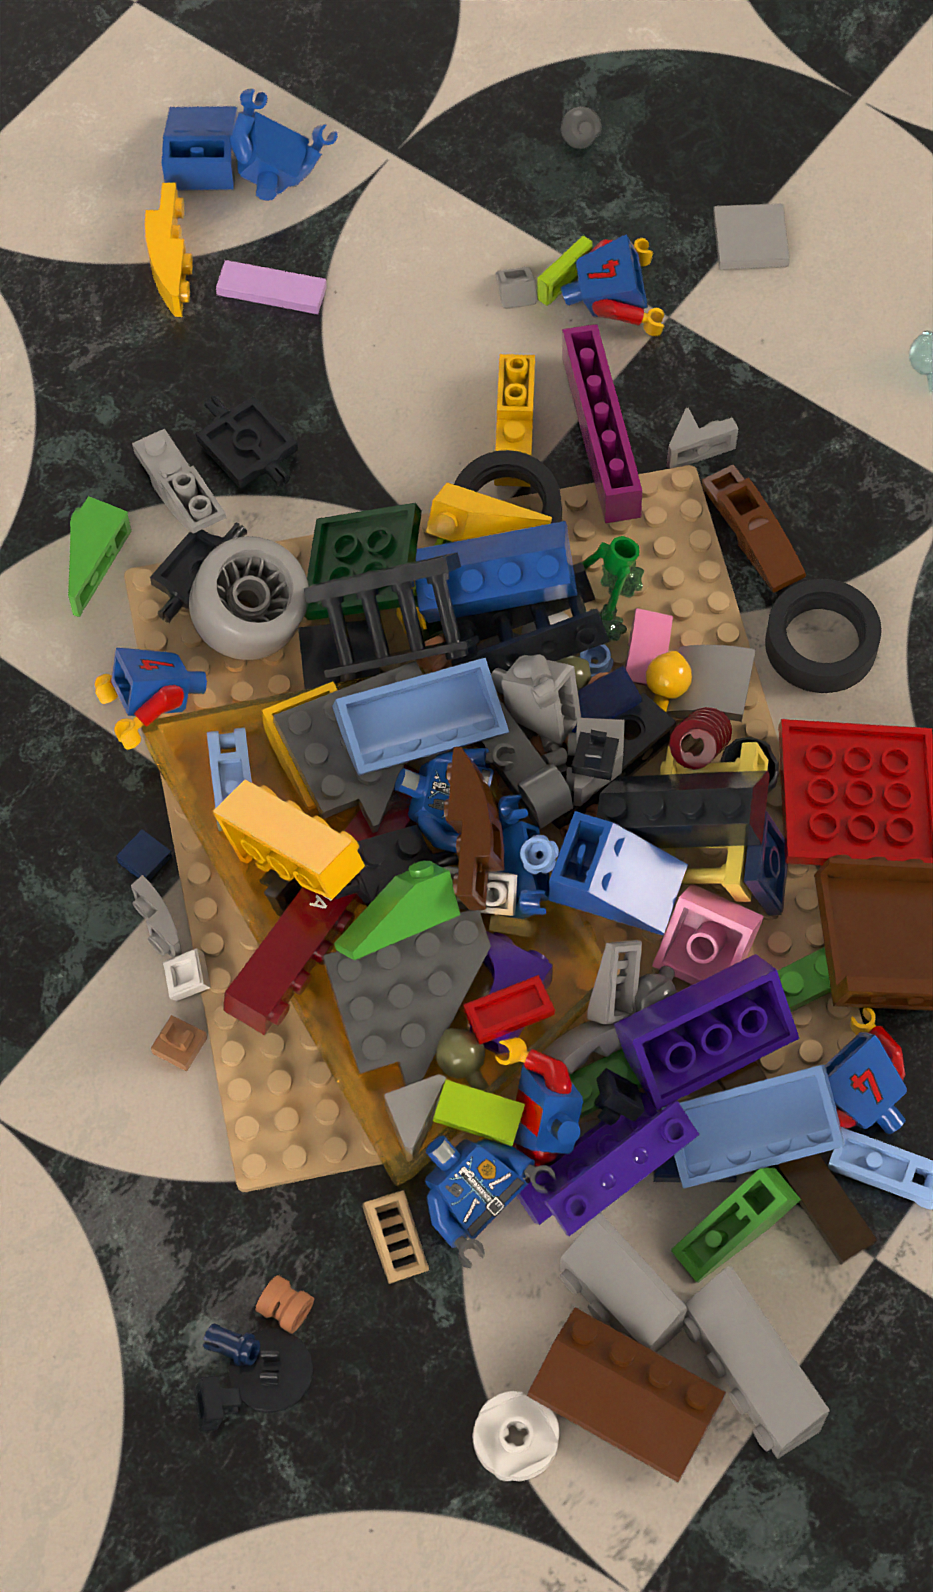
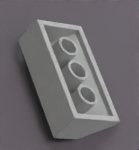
M731 1265L726 1267L685 1303L687 1310L683 1329L693 1343L699 1341L708 1355L705 1356V1361L714 1376L718 1379L723 1376L732 1391L729 1392V1397L735 1408L742 1415L747 1412L756 1427L753 1428V1432L759 1444L765 1451L771 1449L778 1459L819 1433L830 1410Z

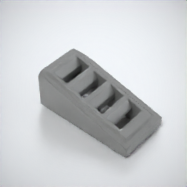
M631 940L606 943L588 1005L587 1019L607 1025L614 1024L636 1013L635 996L639 983L642 941ZM619 953H625L624 960L618 961ZM621 969L620 974L617 975V970Z

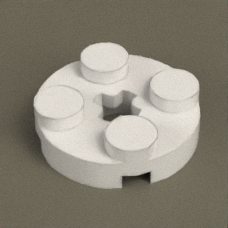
M509 1391L501 1393L485 1403L479 1412L473 1432L474 1449L482 1465L502 1481H523L536 1477L548 1468L557 1454L559 1426L555 1414L552 1410L527 1397V1395H523V1392ZM515 1425L518 1431L525 1429L528 1432V1435L523 1438L524 1444L522 1446L516 1447L514 1443L508 1444L505 1441V1438L509 1436L508 1428Z

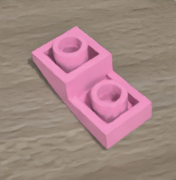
M638 608L635 609L623 681L647 686L646 670L649 663L656 656L668 652L673 616Z

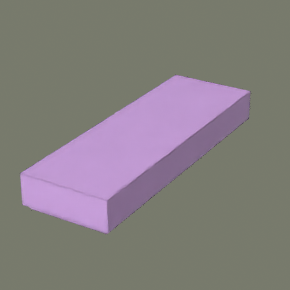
M225 260L216 286V292L219 296L318 314L327 288V282L323 278Z

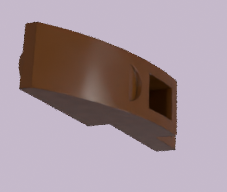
M733 464L701 480L703 490L737 535L739 547L773 593L806 577V572L789 539L750 478L744 479Z
M453 747L452 762H449L447 766V779L450 784L449 799H446L444 802L445 819L459 834L456 839L459 870L453 877V889L455 895L470 911L486 910L488 872L504 871V844L499 812L493 794L480 770L462 747Z

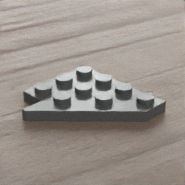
M416 661L274 715L273 723L322 819L359 805L372 833L379 830L394 793L397 776L404 768L405 763L358 776L340 732L332 705L336 699L423 675Z
M480 910L462 912L457 917L356 960L338 951L322 956L358 1074L398 1062L405 1086L422 1081L436 1054L437 1045L443 1032L449 1028L491 947Z

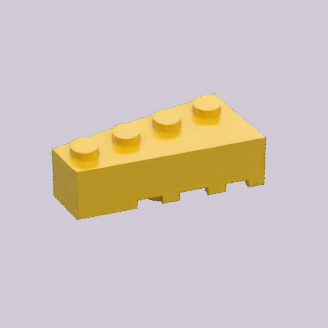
M245 779L212 811L240 861L248 864L252 859H255L257 861L255 864L259 869L268 872L273 867L282 879L290 882L295 877L302 887L329 899H333L365 867L357 851L359 844L349 833L345 831L336 832L321 817L317 815L313 818L310 817L295 802L291 800L287 802L282 801L265 785L258 787Z

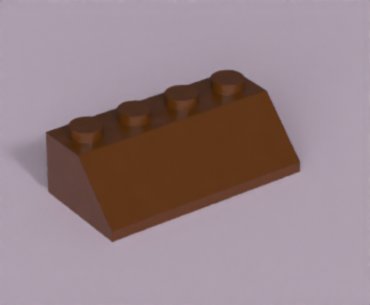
M574 1307L555 1338L528 1391L527 1397L679 1483L714 1420L726 1392Z

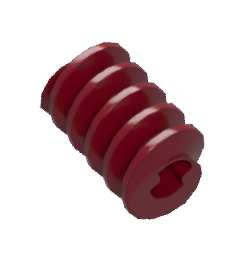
M703 707L696 709L676 726L670 735L669 747L671 755L684 768L693 770L704 768L730 742L733 730L730 719L717 708Z

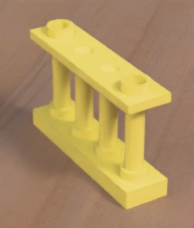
M757 742L742 743L740 758H737L735 762L709 763L704 768L693 770L678 764L671 755L670 747L668 746L666 761H663L661 764L660 774L763 771L768 769L769 760ZM747 846L660 848L674 857L676 849L727 848V862L721 868H687L682 884L722 883V886L726 887L735 902H751L752 892L744 882Z

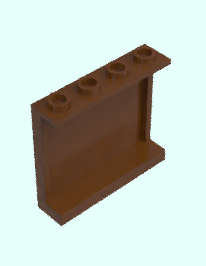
M848 855L829 857L814 874L833 1007L933 1010V863H924L921 859L887 861L885 857H872L869 859H851Z

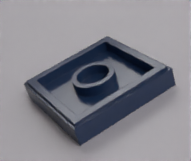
M766 811L762 845L747 846L744 882L767 915L774 916L782 915L788 864L785 862L784 848L786 846V839Z

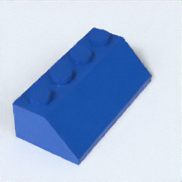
M566 521L419 548L416 552V561L458 552L461 567L449 572L450 579L447 580L456 618L577 596ZM426 578L415 580L419 612L428 623L441 621L432 584H428Z

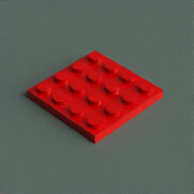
M781 719L778 732L783 836L786 839L784 850L785 862L787 864L823 865L829 857L835 855H848L851 859L885 857L887 861L921 859L924 863H933L932 728Z

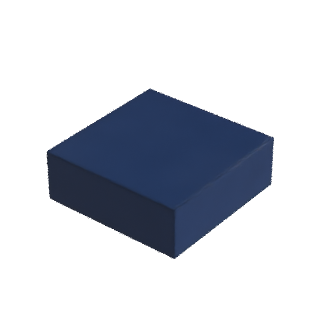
M141 829L120 851L116 858L119 864L136 877L140 878L143 875L150 881L172 858L171 850Z

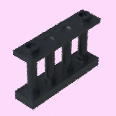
M458 552L325 581L304 588L307 604L321 601L322 607L327 608L340 664L324 671L325 677L340 676L341 682L363 677V670L445 654L446 660L468 655V648L480 643L478 635L466 638L460 637L447 580L450 579L449 572L461 567ZM426 578L427 583L432 584L446 642L425 646L411 589L415 587L413 580ZM391 585L392 592L397 593L410 646L409 650L390 653L376 595H379L378 588ZM356 593L357 600L361 599L375 654V657L355 661L341 603L345 602L343 596Z
M580 562L573 565L577 596L456 618L461 638L478 635L479 641L498 635L500 643L479 651L476 644L468 648V655L451 660L452 667L486 658L490 674H492L496 668L508 671L517 659L523 655L533 656L540 654L546 660L558 661L610 642L598 608L590 611L586 610L584 603L596 599L583 563ZM570 609L571 618L550 624L548 616ZM534 622L535 631L514 638L512 629Z

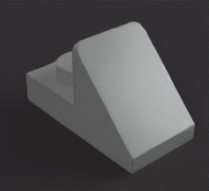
M686 408L668 447L667 468L687 466L734 450L736 448L738 427L733 417L723 421H712L699 428L689 408Z

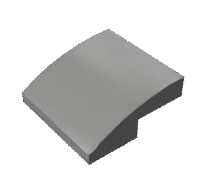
M689 645L679 647L678 652L691 667L692 680L688 690L682 696L676 699L670 698L666 713L672 717L685 719L696 709L712 707L724 712L730 720L742 722L756 649L728 645Z

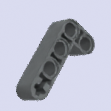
M499 699L509 733L476 743L480 748H487L489 752H493V749L500 743H508L513 746L515 753H503L498 759L502 762L512 761L514 767L510 771H500L495 764H492V766L513 795L521 794L522 798L519 800V804L523 809H527L529 818L535 826L541 829L573 809L570 789L557 767L553 763L546 765Z

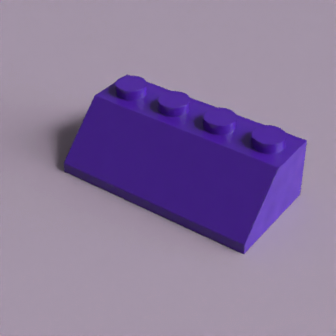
M756 954L613 1024L626 1060L652 1105L657 1110L800 1039L777 969Z

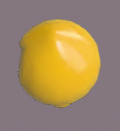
M670 651L656 656L647 667V686L651 692L655 693L654 702L665 712L670 698L676 699L682 696L691 684V667L686 659L677 651Z

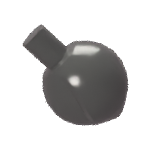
M582 106L573 108L562 119L561 134L565 142L577 149L587 148L601 134L600 118L590 108Z
M662 966L658 974H646L639 978L638 990L635 996L636 1012L677 993V989L672 982L675 972L671 967Z

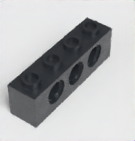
M644 692L634 701L631 699L625 701L616 711L615 717L612 718L624 720V734H631L637 737L633 740L624 739L622 773L617 777L634 775L669 744L670 735L676 727V721ZM567 755V761L565 762L567 767H572L574 756ZM567 768L566 771L561 773L565 781L567 779ZM609 784L582 806H573L572 810L551 823L560 830L563 826L571 823L575 811L585 814L587 807L594 803H599L600 793ZM570 791L573 803L574 791Z

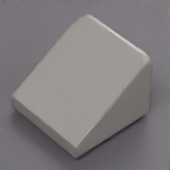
M530 267L496 272L499 294L504 308L536 304V283Z

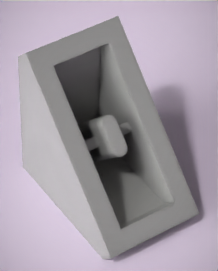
M440 1074L384 1094L386 1111L405 1159L413 1164L433 1124L432 1121L446 1079L445 1076Z

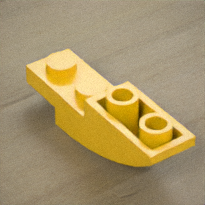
M162 183L159 210H145L146 243L151 270L158 291L175 317H182L183 303H189L190 284L189 281H185L186 274H192L193 268L192 253H186L181 225H177L178 218H184V198L178 197L176 183Z
M499 354L495 451L513 450L532 456L535 355ZM504 477L494 480V486L531 487L527 482L517 478Z

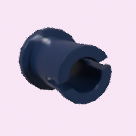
M213 1323L204 1335L203 1340L209 1341L203 1343L204 1349L232 1358L238 1366L252 1365L259 1355L260 1342L255 1340L254 1335L247 1332L241 1335Z

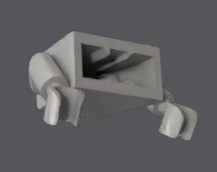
M538 654L520 656L508 671L496 668L492 672L491 677L496 692L504 695L507 711L515 722L533 730L540 736L544 751L547 753L542 755L541 758L546 765L553 763L560 773L566 771L567 765L565 762L567 761L568 754L562 748V742L577 725V718H581L574 666L546 660L543 655Z

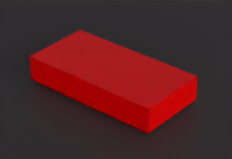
M539 975L463 1004V1010L479 1045L555 1015V1008Z

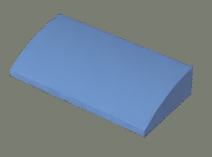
M486 658L336 699L332 705L340 732L358 776L452 750L453 747H462L509 733Z
M825 1064L681 1102V1107L696 1128L699 1136L678 1151L674 1157L684 1189L844 1147L841 1126Z

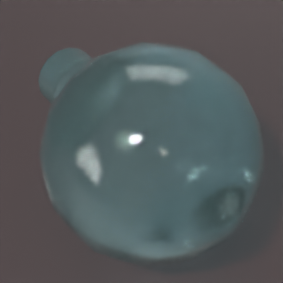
M926 330L911 344L909 361L915 371L921 375H927L929 392H933V331Z

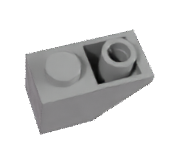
M577 718L576 733L569 732L568 756H575L580 731L590 733L592 729L607 732V737L619 739L612 781L622 773L624 720ZM567 767L566 782L570 791H574L573 806H582L611 782L610 780L572 773V767Z

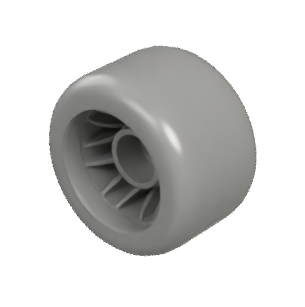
M251 536L228 540L213 549L198 570L189 597V611L192 623L204 642L225 656L239 660H256L268 657L278 652L291 640L305 616L308 604L304 588L309 587L305 572L298 560L286 548L274 541ZM239 601H247L252 605L253 608L246 607L242 605Z

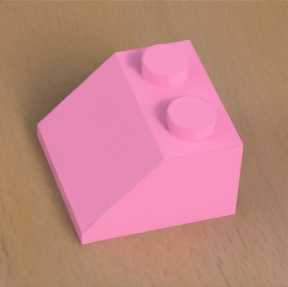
M691 884L678 899L652 966L659 970L662 966L671 967L675 972V977L692 985L747 958L764 916Z

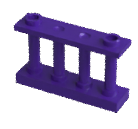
M640 1092L645 1111L635 1122L623 1115L611 1126L600 1121L577 1139L571 1153H559L555 1160L543 1165L550 1167L556 1176V1180L547 1173H541L537 1176L536 1183L547 1189V1193L537 1192L533 1188L531 1179L529 1177L526 1178L525 1181L528 1184L517 1195V1198L533 1222L540 1225L554 1215L565 1234L571 1236L698 1137L699 1133L680 1103L674 1100L660 1112H657L647 1095Z

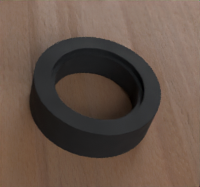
M500 450L484 454L469 463L455 480L454 485L478 492L488 482L498 478L510 477L523 480L538 492L543 503L541 514L552 517L551 523L562 522V502L558 483L548 467L529 454L513 450Z
M812 579L800 582L784 591L772 606L765 636V648L768 659L775 671L784 680L800 689L814 693H833L848 689L860 682L874 665L881 639L880 617L873 603L861 591L849 584L832 579ZM814 609L831 610L841 614L852 623L859 637V645L850 656L843 660L832 663L815 662L805 658L793 648L787 636V627L796 616L803 612Z

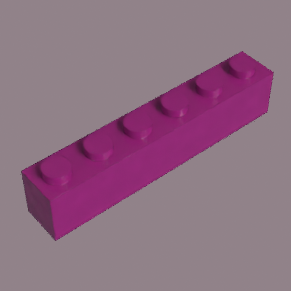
M598 324L562 329V359L605 523L641 518L642 487Z

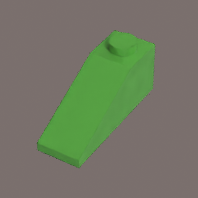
M90 496L87 497L81 508L78 507L74 511L70 521L68 597L72 613L78 617L83 613L132 532L127 511Z
M421 861L412 864L409 867V871L395 876L334 943L336 951L356 960L459 916L460 911L450 871L431 861Z
M759 1168L671 1249V1252L696 1282H700L771 1228L801 1199L775 1168Z

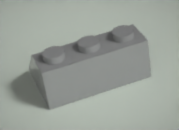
M599 1213L562 1255L560 1261V1271L562 1273L560 1278L573 1294L580 1292L590 1303L588 1309L595 1319L604 1324L608 1323L613 1329L657 1353L682 1331L687 1306L611 1223Z

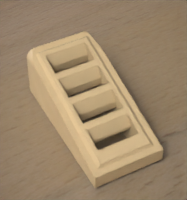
M404 1190L363 1203L362 1207L389 1284L429 1271ZM397 1207L400 1215L379 1221L377 1213ZM403 1223L404 1231L384 1237L382 1229ZM408 1238L411 1246L389 1253L387 1245ZM414 1254L416 1262L394 1269L393 1260Z

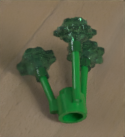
M625 536L614 538L610 545L602 542L597 551L582 562L586 570L600 558H603L601 585L609 587L608 593L611 596L608 604L603 606L599 614L609 641H618L620 635L627 631V627L623 625V618L616 616L618 611L616 604L619 596L631 598L634 591H640L643 588L641 578L644 570L641 567H636V560L640 552L639 545Z

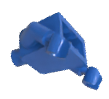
M246 89L240 95V102L244 109L243 112L239 111L230 135V144L238 162L239 175L257 185L256 195L258 198L269 201L275 199L277 194H281L288 187H295L311 173L322 156L320 153L322 147L335 143L338 134L336 131L331 132L325 141L322 137V132L327 124L319 125L312 131L313 144L310 146L308 145L309 138L254 111L266 106L267 94L265 92H258L253 103L252 99L255 89Z
M521 794L503 796L498 803L504 844V871L497 872L517 875L515 915L504 916L519 921L525 920L534 914H546V908H540V901L549 900L550 880L549 873L539 872L538 874H532L523 866L524 863L520 857L521 848L531 837L540 835V831L537 826L523 821L518 822L519 819L528 816L527 809L518 808V802L522 798ZM539 851L537 853V858L541 859L543 857V852Z

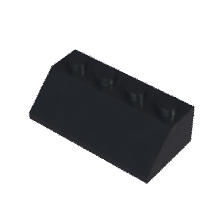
M768 770L616 777L600 793L597 818L613 822L658 848L762 845L770 774Z

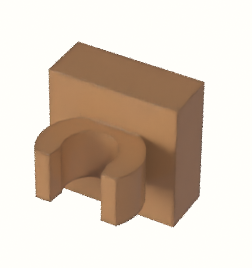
M171 1015L151 1046L152 1054L187 1071L207 1040L206 1032Z

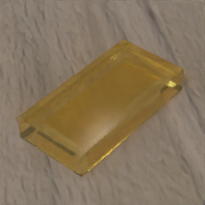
M494 914V916H491L489 931L531 937L536 934L538 921L532 918L524 920Z

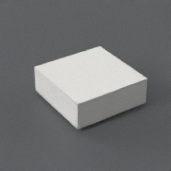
M196 948L163 962L169 998L179 1001L211 988L203 951Z

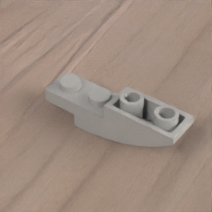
M165 429L132 443L134 453L149 474L152 486L168 509L187 530L195 533L226 518L224 510L195 467L189 466Z

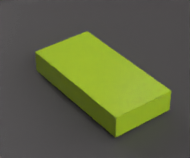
M583 235L537 278L538 300L546 306L550 305L562 294L561 286L578 279L576 262L578 258L588 254L593 249L590 239Z
M445 1079L432 1122L512 1146L525 1104Z

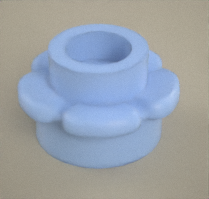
M545 835L531 837V839L523 844L520 851L524 868L532 874H538L539 872L546 874L552 871L556 864L555 860L559 855L557 844L554 841H549ZM539 851L543 852V857L541 859L537 858V853Z

